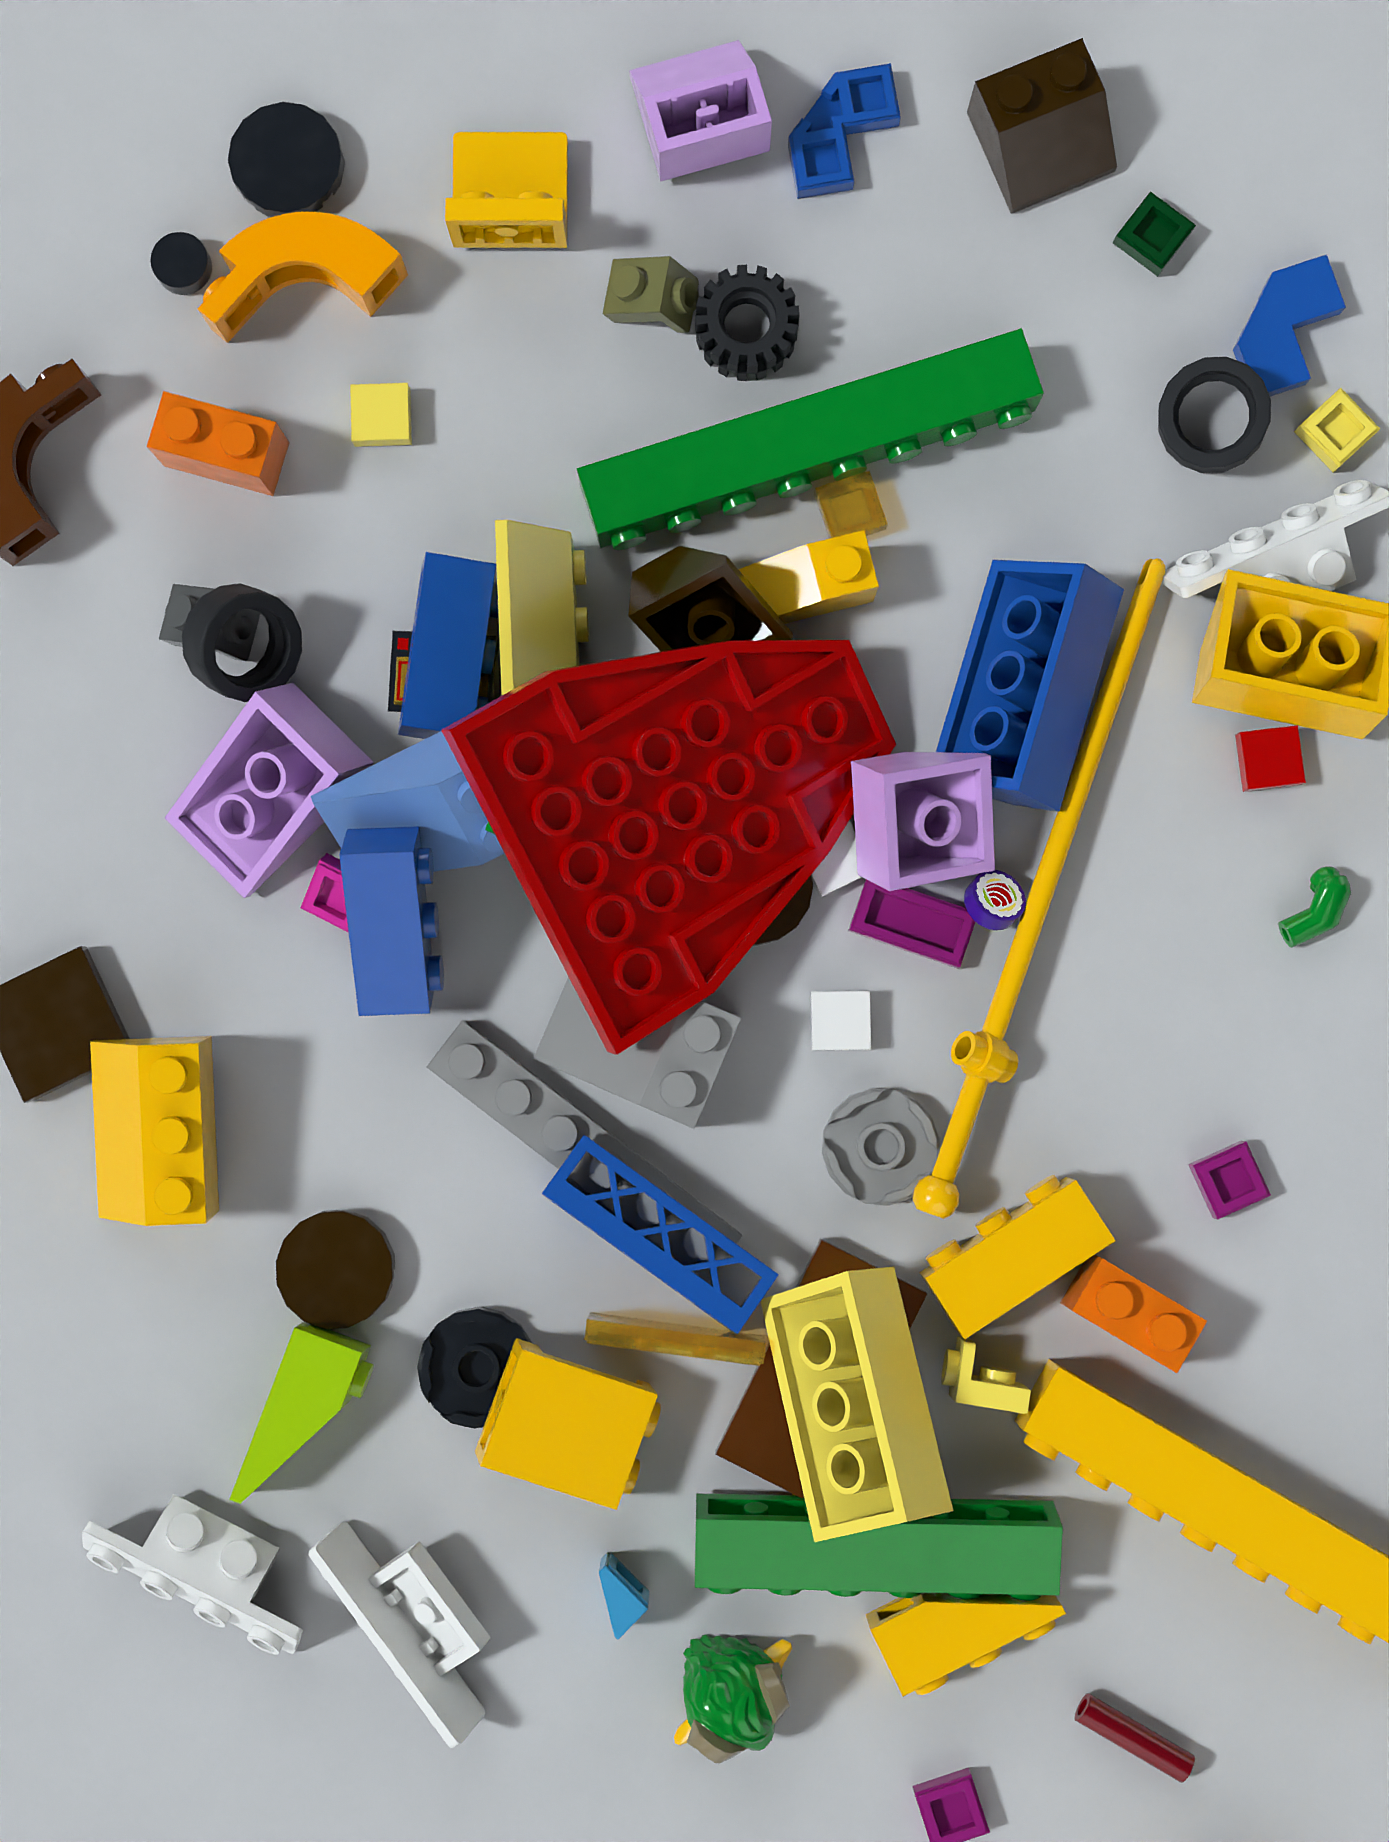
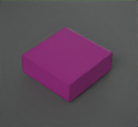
M1239 1141L1188 1164L1214 1219L1223 1218L1271 1196L1246 1141Z
M969 1767L912 1786L930 1842H964L990 1833Z

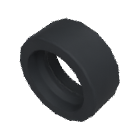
M1204 357L1184 366L1167 383L1159 402L1158 432L1166 451L1181 466L1199 473H1223L1244 464L1259 449L1271 422V398L1263 379L1247 364L1229 357ZM1222 381L1233 385L1244 395L1249 407V422L1244 434L1234 444L1220 450H1205L1193 445L1183 435L1179 425V409L1184 397L1194 387L1205 382Z
M241 583L223 585L203 595L188 613L182 632L183 657L192 675L206 687L227 698L248 702L256 691L285 685L296 672L302 653V631L294 612L278 597ZM243 609H252L261 613L268 623L269 641L265 654L253 669L243 675L233 676L226 674L219 668L216 662L215 644L220 629L234 614Z

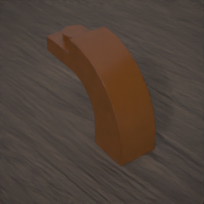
M70 359L65 364H55L45 369L36 378L35 385L29 389H26L12 374H9L0 382V557L12 566L60 534L39 505L33 493L30 471L37 447L43 438L55 427L101 396V393L73 359Z

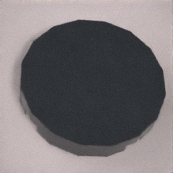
M279 102L260 107L242 120L231 138L228 154L229 168L237 190L249 204L253 205L257 211L267 217L293 212H317L324 207L322 203L329 199L332 193L333 196L335 195L342 183L345 161L337 133L323 115L303 104Z
M485 1307L458 1310L440 1321L422 1344L417 1365L420 1388L428 1403H431L433 1408L452 1424L473 1429L484 1427L515 1339L518 1338L532 1343L522 1325L502 1311Z

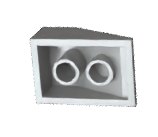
M568 977L533 1059L695 1129L741 1018L700 1001L620 1054L615 1055L607 1052Z

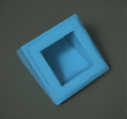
M607 1552L601 1558L599 1576L614 1636L618 1640L648 1610L650 1594L649 1590L612 1553L609 1554Z

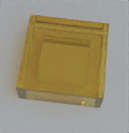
M870 470L815 488L814 496L829 538L862 530L868 536L886 530L888 523Z

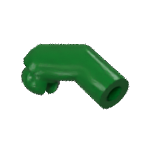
M1325 866L1316 870L1310 877V889L1315 893L1310 907L1278 922L1280 933L1289 947H1295L1335 928L1339 924L1351 895V888L1348 878L1340 875L1336 868Z

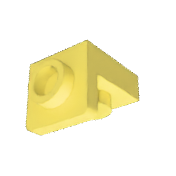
M957 1337L955 1350L946 1349L942 1365L941 1384L950 1386L948 1395L956 1403L1027 1414L1031 1390L1023 1383L1015 1382L1016 1372L1002 1368L981 1366L979 1376L972 1375L976 1343L970 1338Z

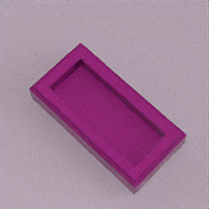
M865 879L848 931L959 969L976 922L964 907L908 888L888 891Z

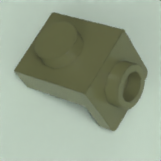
M671 256L613 259L602 314L614 323L662 321L677 333H688L691 328L693 312L696 310L699 298L698 278Z

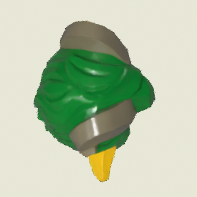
M702 1635L700 1639H691L690 1648H686L683 1653L686 1658L684 1663L683 1694L687 1718L676 1730L674 1735L675 1744L681 1746L688 1743L714 1763L727 1761L746 1749L751 1751L765 1749L770 1741H772L775 1723L790 1707L786 1689L782 1682V1668L792 1650L791 1643L781 1639L765 1650H762L755 1643L751 1644L747 1638L738 1640L735 1637L725 1639L721 1636L711 1638L708 1635Z

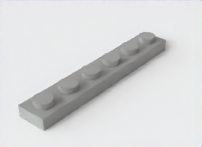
M463 1020L460 1022L426 1066V1068L557 1169L562 1166L582 1136L586 1135L737 1244L741 1239L742 1234L467 1022ZM586 1152L569 1178L591 1195L610 1192L607 1166ZM615 1173L618 1190L634 1187ZM644 1193L619 1197L622 1219L637 1230L659 1227L654 1200ZM612 1198L599 1200L614 1212ZM664 1208L666 1225L683 1223L682 1220ZM693 1228L668 1232L671 1255L679 1263L685 1266L708 1262L703 1235ZM661 1233L646 1235L648 1239L663 1249ZM713 1243L715 1260L725 1259L728 1253ZM709 1268L692 1271L706 1282L711 1278Z

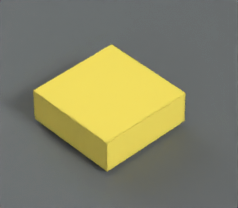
M408 383L350 384L351 441L355 447L412 445L411 391Z
M1340 388L1300 424L1294 433L1334 473L1372 438L1380 428Z

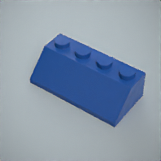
M992 560L936 752L985 753L991 755L992 799L1016 806L1059 812L1124 589L1084 563Z

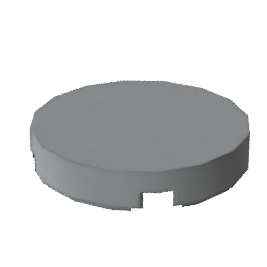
M871 1088L850 1095L833 1110L823 1130L822 1156L829 1176L845 1194L865 1204L890 1206L911 1199L918 1181L927 1175L931 1176L939 1154L940 1138L933 1118L916 1099L897 1090Z

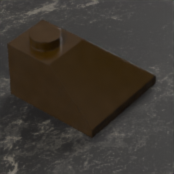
M677 546L632 571L628 617L660 652L722 641L793 640V633L727 555Z

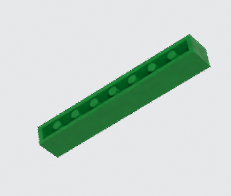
M1020 328L576 469L600 549L612 545L614 550H625L646 541L645 534L667 527L670 533L686 531L699 525L702 522V516L723 510L726 516L740 514L757 505L756 499L778 493L780 498L797 496L808 491L812 487L811 482L832 475L835 481L847 480L864 473L867 470V464L888 458L891 464L901 463L921 454V447L942 440L944 446L964 443L977 435V429L996 423H998L999 429L1018 426L1032 418L1031 412L1036 410L1044 392L1023 329Z

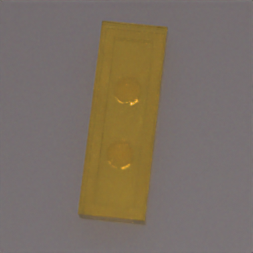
M592 1312L589 1313L586 1321L584 1340L589 1344L755 1366L764 1364L766 1349L765 1335L744 1332L735 1334L729 1330Z

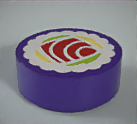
M994 870L979 873L968 885L964 893V904L967 912L975 922L987 929L998 931L1009 928L1022 915L1026 907V896L1015 878L1003 871Z

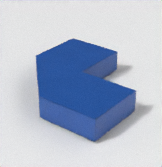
M891 63L835 72L805 118H801L788 137V149L797 199L853 190L854 176L846 135L899 126L901 116Z
M1327 254L1272 272L1233 348L1236 360L1247 364L1263 379L1270 397L1304 386L1311 379L1294 329L1340 315L1346 308Z

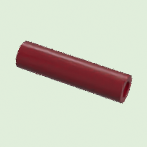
M1089 1693L1080 1701L1075 1712V1721L1178 1782L1183 1783L1188 1778L1195 1763V1756Z

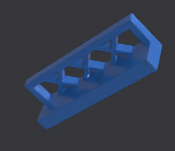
M586 1135L582 1136L542 1192V1195L735 1334H738L779 1275ZM586 1152L607 1166L610 1192L585 1195L566 1181ZM615 1173L634 1187L618 1190ZM639 1193L646 1194L656 1203L659 1227L636 1231L623 1222L619 1197ZM612 1198L615 1216L595 1201ZM664 1208L682 1220L683 1223L666 1225ZM693 1228L703 1235L708 1262L683 1266L672 1258L668 1232ZM661 1233L663 1250L643 1236ZM713 1243L732 1256V1258L715 1260ZM741 1263L761 1277L741 1307L721 1293L717 1267ZM709 1268L712 1286L692 1271Z

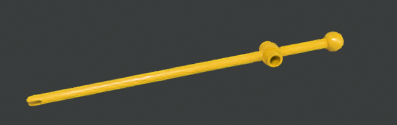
M1159 558L1147 560L1142 567L1070 774L1060 811L1057 812L1026 901L1025 910L1021 915L982 1030L976 1033L964 1031L953 1042L951 1059L956 1065L961 1067L966 1076L932 1174L920 1179L913 1191V1202L916 1209L945 1219L951 1216L958 1207L960 1194L957 1186L953 1183L987 1085L994 1081L1005 1083L1017 1071L1018 1055L1014 1050L1009 1049L1008 1044L1003 1039L1155 604L1163 576L1165 575L1166 566Z

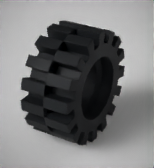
M747 264L737 265V274L730 276L728 269H725L718 273V282L716 284L710 279L704 286V296H699L696 304V342L699 350L703 349L704 360L711 367L714 363L718 365L719 374L727 377L729 372L732 371L737 373L738 381H747V374L755 373L756 380L766 378L768 369L772 368L774 372H777L783 367L784 358L787 357L789 359L792 355L798 335L799 305L795 306L796 295L790 287L787 290L783 288L784 278L776 273L770 279L767 277V268L757 265L756 274L747 273ZM742 304H752L761 308L769 319L770 326L767 333L761 339L751 343L739 342L732 338L725 328L724 321L727 314L734 307Z

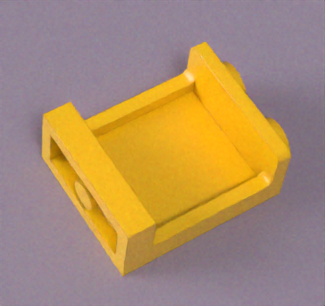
M516 1338L477 1443L475 1454L481 1467L617 1510L622 1494L629 1495L636 1484L640 1470V1460L636 1459V1455L643 1436L651 1437L657 1426L661 1404L656 1402L658 1394L647 1382L637 1380L636 1383L543 1353L538 1345Z

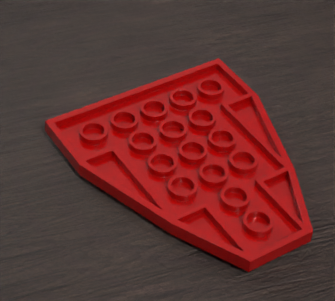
M850 640L722 641L545 671L441 730L607 1052L615 1055L620 1054L718 989L829 854L854 814L851 761L889 755L896 746L894 737Z

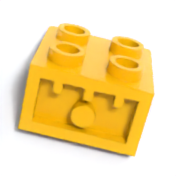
M564 132L455 133L453 136V198H446L445 221L453 248H567V135Z

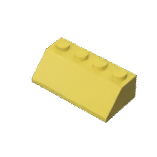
M507 519L495 520L502 695L545 671L579 666L578 642H589L587 607H577L576 585L587 584L585 550L574 549L572 534L569 531Z
M894 1266L846 1271L763 1298L760 1301L814 1542L953 1511Z

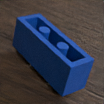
M432 552L425 553L421 567L398 735L426 739L488 704V697L478 696L481 674L491 675L496 649V640L486 639L489 617L499 618L497 583L494 582L496 564Z
M419 826L347 829L339 856L358 1015L430 1014L434 991H443L444 988L442 955L432 956L431 938H438L439 934L438 906L436 902H427L425 884H433L434 866L432 849L421 847Z

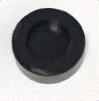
M185 232L167 234L155 244L150 258L152 271L161 285L168 291L178 295L192 294L202 289L210 279L212 273L210 255L203 243L194 235Z

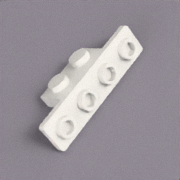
M1366 480L1344 483L1334 490V495L1314 504L1306 503L1293 506L1285 510L1281 514V518L1263 527H1249L1232 534L1229 537V542L1209 551H1194L1180 557L1176 561L1175 566L1165 570L1162 583L1182 598H1188L1222 583L1224 575L1229 569L1333 591L1356 580L1344 528L1389 508V491Z
M173 1494L143 1547L91 1521L84 1528L82 1544L89 1551L86 1556L97 1566L113 1573H118L121 1567L141 1577V1586L155 1596L165 1600H172L173 1596L176 1595L196 1605L193 1609L194 1613L206 1622L218 1627H225L227 1622L249 1632L247 1636L248 1641L265 1652L278 1655L281 1649L290 1654H294L303 1630L252 1604L255 1595L278 1555L279 1547Z
M343 1521L309 1550V1557L350 1611L360 1628L366 1633L386 1660L396 1677L419 1705L432 1726L438 1731L450 1748H454L466 1739L485 1716L484 1707L454 1667L481 1651L491 1637L420 1541L380 1567L351 1526Z

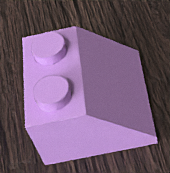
M900 752L851 761L857 872L859 876L888 891H894L995 870L991 755L985 753Z

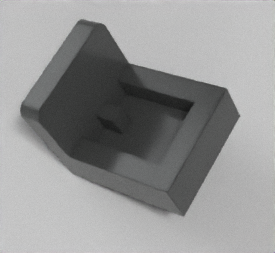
M173 584L165 609L159 640L182 647V632L188 613L203 595L214 589ZM243 609L231 616L220 629L215 644V652L235 660L247 661L261 613L252 609Z

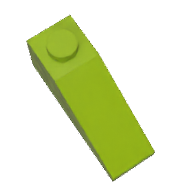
M302 1322L294 1327L229 1500L241 1504L348 1404L352 1396L361 1399L374 1368V1364L365 1361L371 1345L306 1322Z

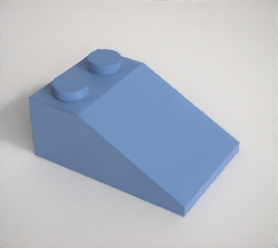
M442 731L311 796L314 806L340 847H342L347 829L419 826L421 847L432 849L434 872L483 865L505 854L496 835L485 830L488 820Z

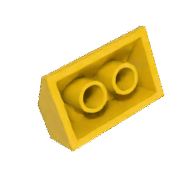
M1228 569L1224 575L1200 649L1192 703L1363 740L1388 715L1389 604Z
M212 1036L91 1041L98 1217L143 1226L206 1224L219 1211Z

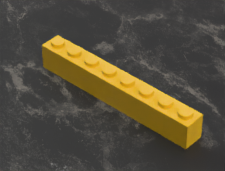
M1048 1359L1031 1390L1028 1413H1018L1014 1420L1027 1433L1023 1441L1027 1446L1055 1461L1059 1452L1080 1463L1075 1471L1079 1476L1105 1491L1108 1490L1111 1483L1131 1493L1127 1503L1160 1522L1164 1513L1184 1524L1180 1534L1205 1550L1212 1552L1216 1544H1219L1235 1553L1236 1556L1232 1564L1253 1578L1265 1583L1269 1574L1285 1582L1289 1586L1284 1594L1308 1610L1318 1614L1322 1605L1341 1615L1337 1623L1338 1626L1365 1643L1371 1645L1375 1635L1389 1643V1556Z

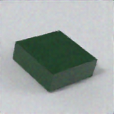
M1150 191L1118 232L1113 244L1158 277L1190 236L1196 225Z

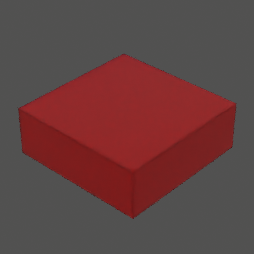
M1298 725L1244 731L1235 735L1243 792L1299 786L1306 783Z

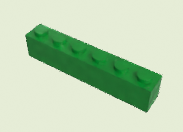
M696 1493L695 1588H708L710 1591L718 1594H733L741 1589H768L774 1594L784 1596L797 1594L801 1590L828 1591L833 1595L842 1597L856 1596L862 1591L888 1592L900 1598H913L921 1593H948L959 1599H975L982 1594H1008L1015 1599L1026 1601L1039 1599L1042 1595L1060 1596L1063 1526L1054 1501L951 1499L953 1507L951 1512L814 1542L805 1498H800L796 1495Z

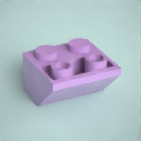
M739 40L629 70L660 182L770 151L771 116L756 66Z

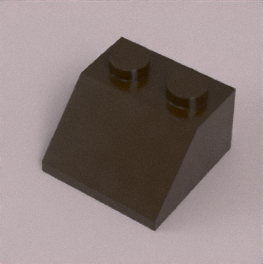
M1083 38L975 81L967 115L1011 214L1116 171L1117 162L1106 91Z

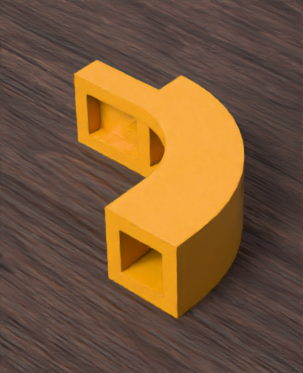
M286 213L253 224L229 240L219 250L231 272L226 277L221 276L210 284L204 293L203 303L198 310L211 330L229 343L270 296L289 285L315 282L331 286L347 296L372 317L404 281L408 273L401 254L375 232L358 222L330 213Z

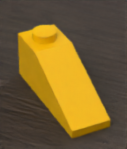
M864 530L809 543L739 569L785 624L871 603L874 601L879 588Z

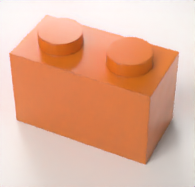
M163 391L146 447L165 467L274 496L290 442L275 421Z
M1093 1255L1083 1262L1060 1302L1073 1312L1175 1373H1178L1207 1323V1320L1097 1255Z

